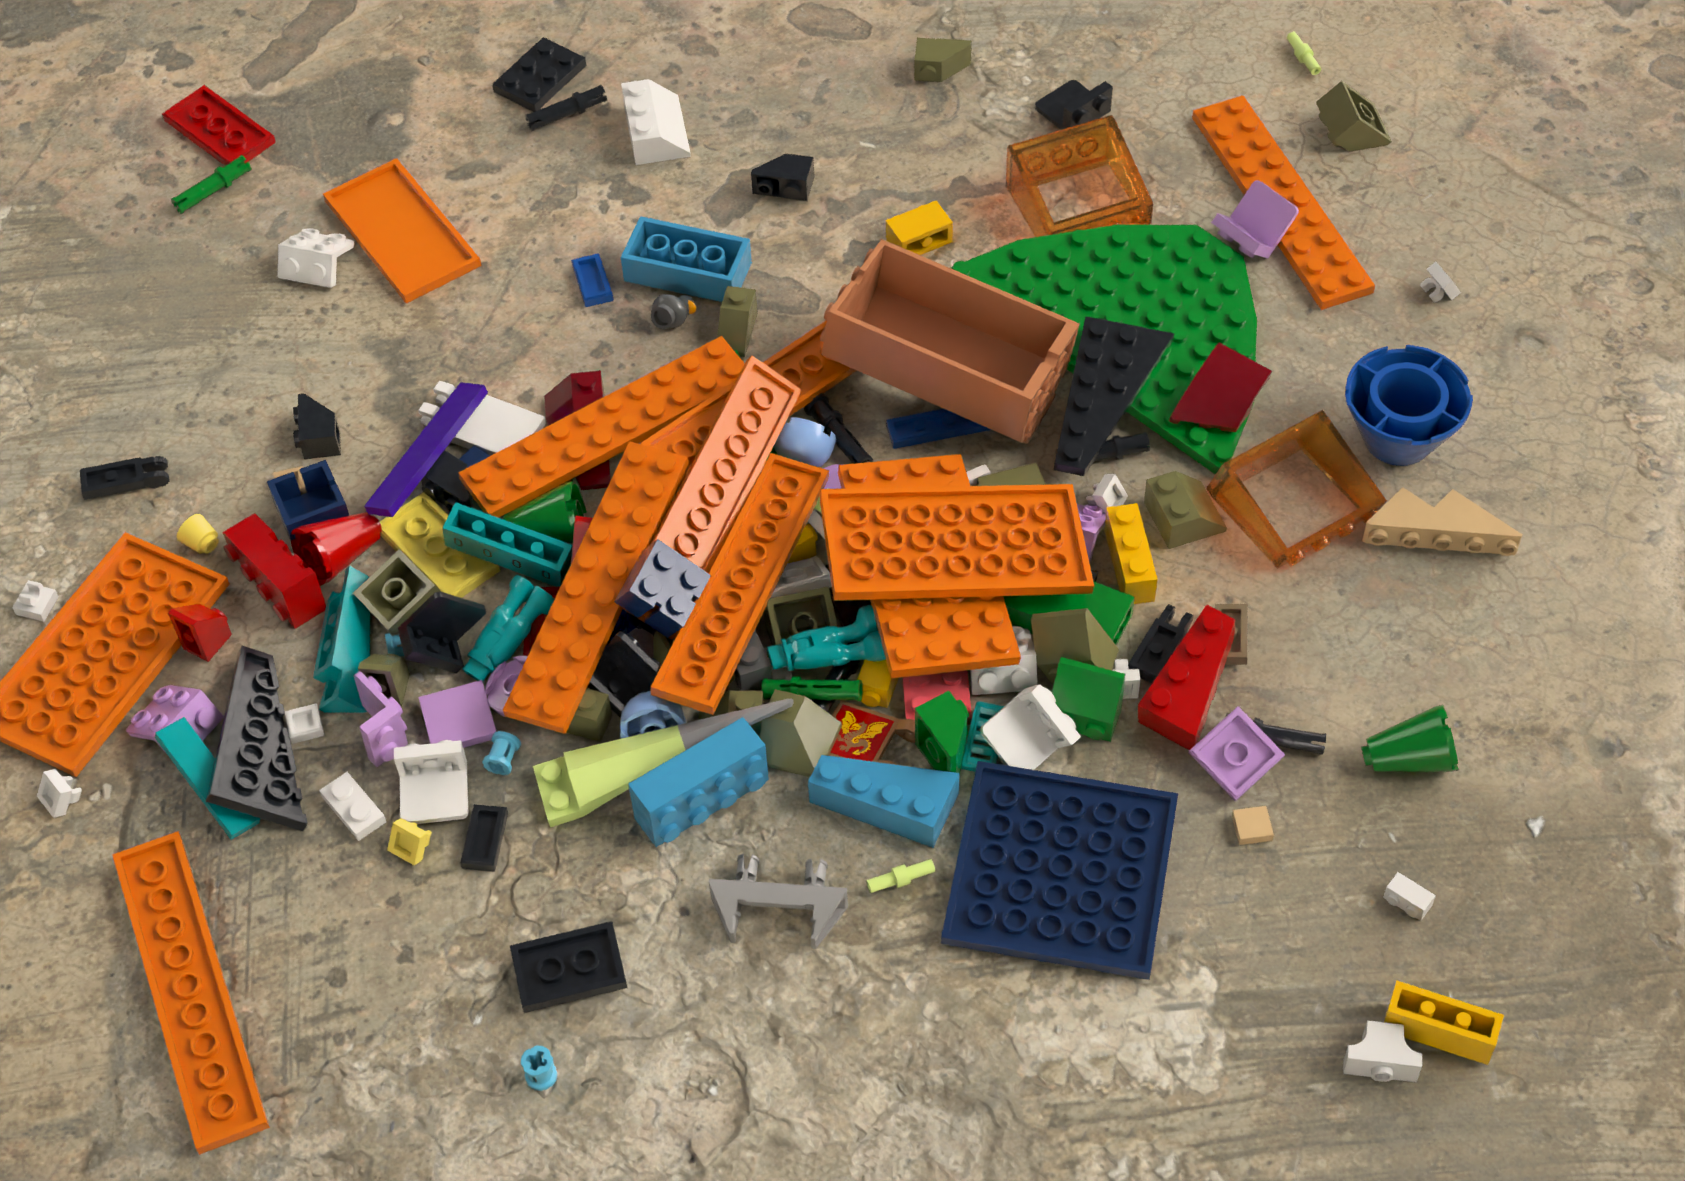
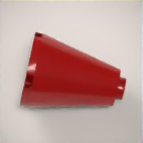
M367 512L302 525L292 530L291 534H295L296 539L291 541L293 553L303 560V566L306 569L310 567L316 573L319 585L322 586L329 583L380 539L382 526L376 516H371Z

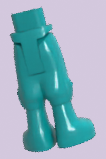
M514 575L509 583L507 597L503 604L496 607L492 612L473 649L467 654L470 659L462 668V671L477 681L482 680L483 682L489 673L492 674L497 666L504 661L506 662L514 654L529 634L534 620L541 614H548L555 598L539 586L534 587L530 581L522 576ZM526 602L520 613L514 617L518 608Z
M871 605L859 608L856 622L844 627L827 626L806 630L787 638V641L785 638L780 639L779 645L767 647L772 670L786 667L788 671H794L795 669L841 666L855 660L876 662L886 659ZM858 642V643H854V644H850V645H845V644H844V643Z

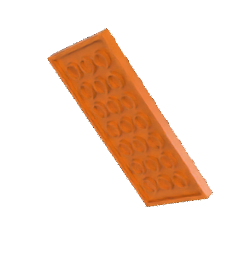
M961 454L844 464L838 467V477L842 489L970 486ZM1003 596L871 599L890 678L1019 665L1020 651Z
M1073 484L820 490L819 498L834 600L1092 594L1094 582Z
M125 532L0 681V742L77 777L180 648L181 643L168 612L172 608L201 604L211 609L230 585L228 578Z

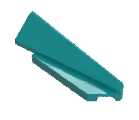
M351 566L345 570L342 591L340 593L333 591L327 600L313 674L314 679L322 683L326 682L319 710L324 713L367 712L361 703L354 675L359 672V663L370 656V611L353 592L369 576Z

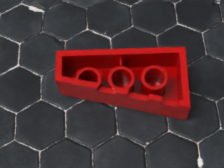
M255 513L223 532L227 545L223 546L226 554L232 562L238 560L241 564L240 569L249 582L254 580L258 584L256 588L261 597L266 602L271 600L274 603L273 609L281 621L288 620L296 629L326 610V603L316 573L310 567L306 569L303 566V560L297 554L292 555L287 544L282 539L278 541L274 531Z
M1209 605L1204 607L1139 702L1138 722L1188 750L1192 749L1199 742L1202 729H1204L1208 711L1217 691L1220 676L1224 670L1227 656L1234 640V618Z

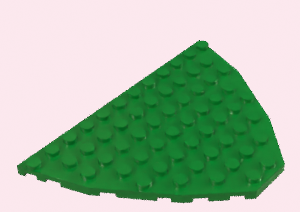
M1111 225L1017 240L970 260L957 261L950 267L955 271L1079 323V329L1067 368L1072 374L1075 369L1085 316L1174 333L1173 342L1165 350L1161 360L1153 368L1147 377L1146 383L1126 412L1219 478L1223 479L1225 477L1249 415L1237 432L1222 431L1218 428H1201L1199 423L1180 421L1178 424H1174L1169 420L1193 378L1218 342L1256 362L1257 316L1243 255L1198 225Z

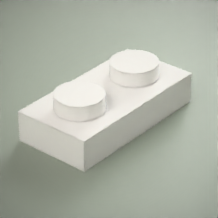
M348 772L319 790L322 798L358 841L386 823L384 814Z

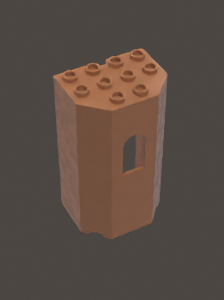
M881 239L875 249H869L865 256L864 264L861 267L857 266L855 268L850 283L848 285L844 284L841 287L836 302H830L824 314V319L827 320V323L820 337V341L823 342L821 355L1014 440L1028 443L1056 396L1055 391L1061 377H1064L1068 368L1080 324Z

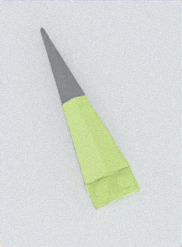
M788 698L563 752V757L533 766L550 827L586 816L627 791L630 782L738 719L744 717L749 725H753L792 707L794 704L793 699Z

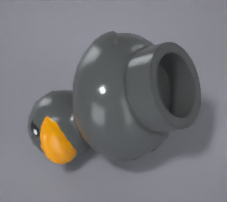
M669 294L659 295L651 307V320L660 329H673L681 326L685 322L687 315L695 313L696 305L694 300L687 295L680 297Z

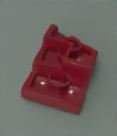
M1218 342L1183 394L1169 421L1174 424H1178L1180 421L1199 423L1201 428H1218L1222 431L1237 432L1250 414L1256 396L1270 379L1272 371Z

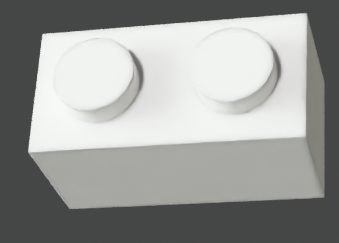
M1397 872L1386 887L1383 898L1391 905L1398 906L1404 910L1410 917L1421 921L1432 907L1436 895Z

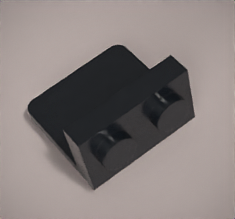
M1070 80L1036 101L1035 110L1071 137L1111 112L1113 86L1104 81L1095 88L1088 90L1077 80Z
M435 592L397 628L405 659L457 674L464 667L457 641L486 614L485 606L444 592Z
M619 631L603 651L588 687L591 690L609 694L611 709L621 718L622 710L631 698L639 693L651 691L650 687L662 665L656 659L650 658L640 648L635 638Z

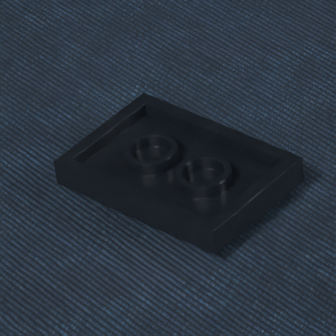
M543 37L492 84L493 92L535 112L540 110L587 66L586 58Z
M612 921L510 945L524 1013L628 988Z

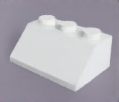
M649 79L621 83L635 164L640 165L691 157L678 95Z

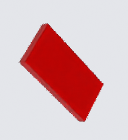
M203 85L162 113L165 122L224 166L239 158L240 155L246 158L245 163L249 162L276 143L273 134L206 85Z

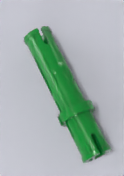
M240 155L239 158L223 168L221 166L217 167L214 170L215 173L178 196L171 199L174 207L178 206L177 211L183 214L186 210L221 188L230 187L232 181L250 172L252 168L249 162H244L246 158Z
M793 676L791 680L764 678L762 681L764 700L771 699L775 689L806 696L810 700L861 701L863 695L861 680H801L800 676Z

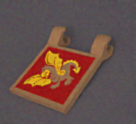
M840 700L832 714L833 717L841 722L842 727L829 756L897 765L893 761L881 760L894 734L908 742L915 743V720L898 719Z

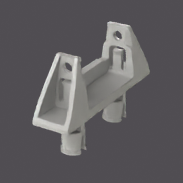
M744 854L738 856L735 880L709 879L712 902L731 943L736 942V931L739 918L741 917L740 909L743 905L813 910V917L810 919V922L813 923L811 934L812 949H816L848 908L847 888L825 886L828 864L820 859L816 874L813 873L812 858L806 861L804 885L756 882L759 858L753 854L747 869H745Z

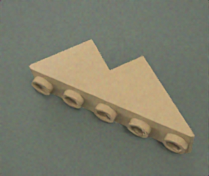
M1402 487L1366 522L1362 541L1376 546L1392 545L1406 548L1417 547L1440 551L1454 550L1510 556L1517 554L1523 534L1454 489L1435 507H1432Z

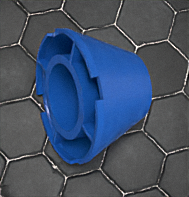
M1406 345L1405 349L1388 350V346L1366 354L1352 367L1345 387L1348 408L1367 449L1380 461L1395 466H1407L1420 462L1454 435L1467 421L1473 402V395H1471L1468 387L1469 380L1457 364L1436 351L1414 345Z

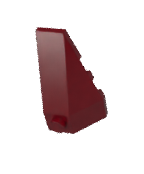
M601 370L571 373L544 396L545 417L548 426L605 397ZM610 459L576 476L575 480L581 490L607 488L611 481Z

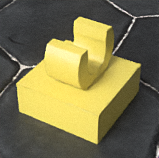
M400 818L392 824L387 851L415 866L423 860L425 847L430 842L431 831H424L417 827V823H410Z

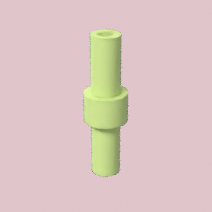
M1296 32L1289 33L1287 40L1293 47L1294 55L1299 62L1304 63L1312 75L1320 73L1321 67L1314 59V52L1309 45L1303 43Z
M932 859L908 867L903 864L891 868L890 873L866 880L867 887L870 893L894 885L899 888L911 884L912 879L934 873L935 866Z

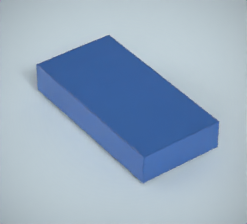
M599 253L571 260L585 308L614 301Z

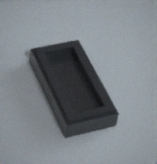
M474 804L460 861L462 869L496 871L508 817L507 807Z

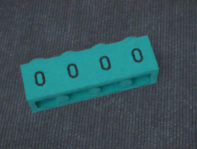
M456 502L442 527L445 546L555 587L562 585L571 566L573 545Z

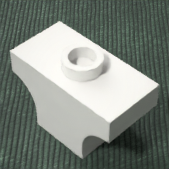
M1367 1021L1362 1042L1348 1045L1343 1061V1074L1367 1076L1380 1082H1387L1392 1079L1417 1082L1422 1068V1053L1412 1050L1406 1044L1404 1025Z

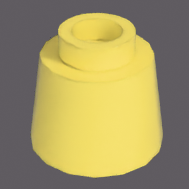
M201 514L189 517L180 526L177 533V540L199 554L212 552L219 543L217 531Z

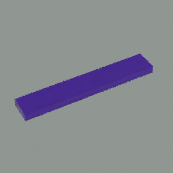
M460 382L364 505L368 514L393 517L486 397L488 391L485 385Z

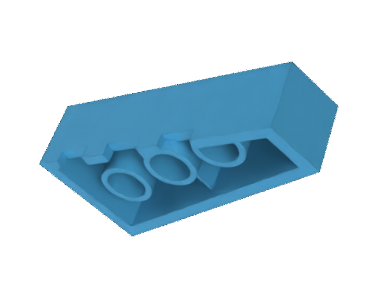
M821 755L808 780L809 802L934 848L959 795L960 773Z

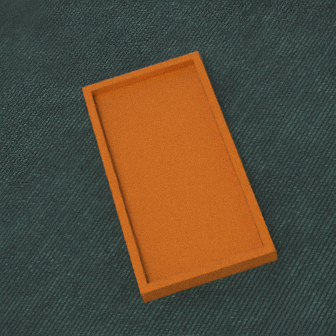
M397 158L323 193L326 204L406 304L481 266L479 256Z

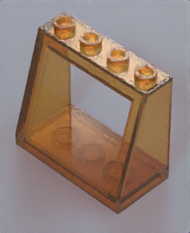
M1112 115L1007 146L1006 188L1035 237L1111 225H1149L1152 223L1153 201L1120 128ZM1109 165L1129 197V200L1053 222L1038 186Z
M1324 410L1317 412L1222 464L1206 488L1217 504L1277 569L1287 563L1290 567L1296 565L1306 557L1305 553L1312 549L1315 552L1321 551L1331 543L1330 539L1337 535L1340 538L1349 535L1356 529V524L1361 521L1366 524L1387 502ZM1302 450L1355 505L1357 510L1287 548L1243 482Z

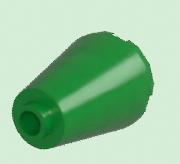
M571 481L505 514L503 520L570 544L573 543L575 516L584 517V513H587L578 486Z
M1435 706L1366 738L1367 745L1361 746L1365 766L1372 765L1374 771H1458L1456 748L1451 728L1448 727V724H1445V719L1448 717L1444 706Z

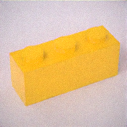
M1138 503L1106 507L1104 531L1119 590L1134 596V604L1155 602L1158 579Z
M1396 981L1384 1023L1404 1025V1038L1488 1065L1497 1044L1504 1015Z

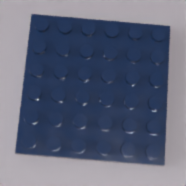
M978 761L944 920L941 944L1150 980L1178 793Z

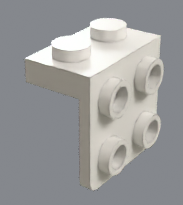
M303 229L302 232L290 236L289 239L278 244L277 278L332 288L336 285L337 257L352 249L354 241L346 239V236L343 234L323 235L319 234V231L316 229Z
M1012 626L1021 655L1019 665L970 670L972 695L1020 692L1025 688L1037 685L1036 652L1028 629Z
M1041 684L1022 690L982 725L980 729L982 736L1005 765L1032 770L1037 768L1058 748L1070 746L1081 737L1075 730L1076 725L1067 714L1062 713L1055 704L1056 699L1047 688L1042 687Z
M443 740L438 743L423 745L408 744L405 747L394 748V761L400 776V818L410 823L423 824L465 819L468 816L467 760L461 740Z

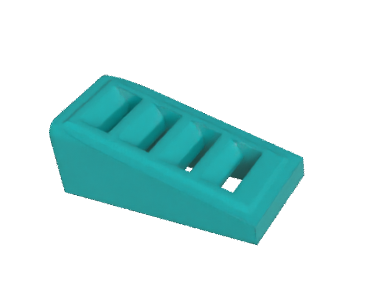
M980 701L976 702L961 769L975 772L978 761L997 764L999 756L992 747L978 745L975 742L989 744L978 730L1004 706ZM972 753L990 756V760L972 757Z

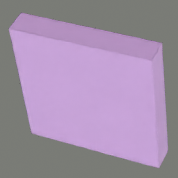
M482 680L418 697L430 744L443 740H461L462 746L465 748L492 740L496 728Z
M1239 706L1188 752L1235 802L1285 756Z

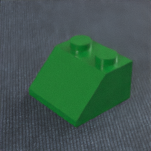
M1061 657L1052 694L1056 699L1055 704L1062 713L1067 714L1076 725L1075 730L1079 734L1086 735L1093 740L1111 742L1122 710L1126 674Z
M950 691L915 708V745L933 770L960 773L966 748V738L968 736L967 718L969 713L965 704L961 700H956Z

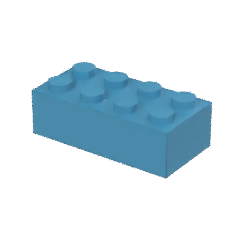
M640 216L621 255L624 281L722 302L727 286L742 287L752 264L750 239Z
M744 717L738 719L630 782L628 786L634 819L655 847L664 842L673 841L684 830L693 825L703 823L709 815L721 808L732 806L738 798L750 791L759 790L769 780L766 746Z

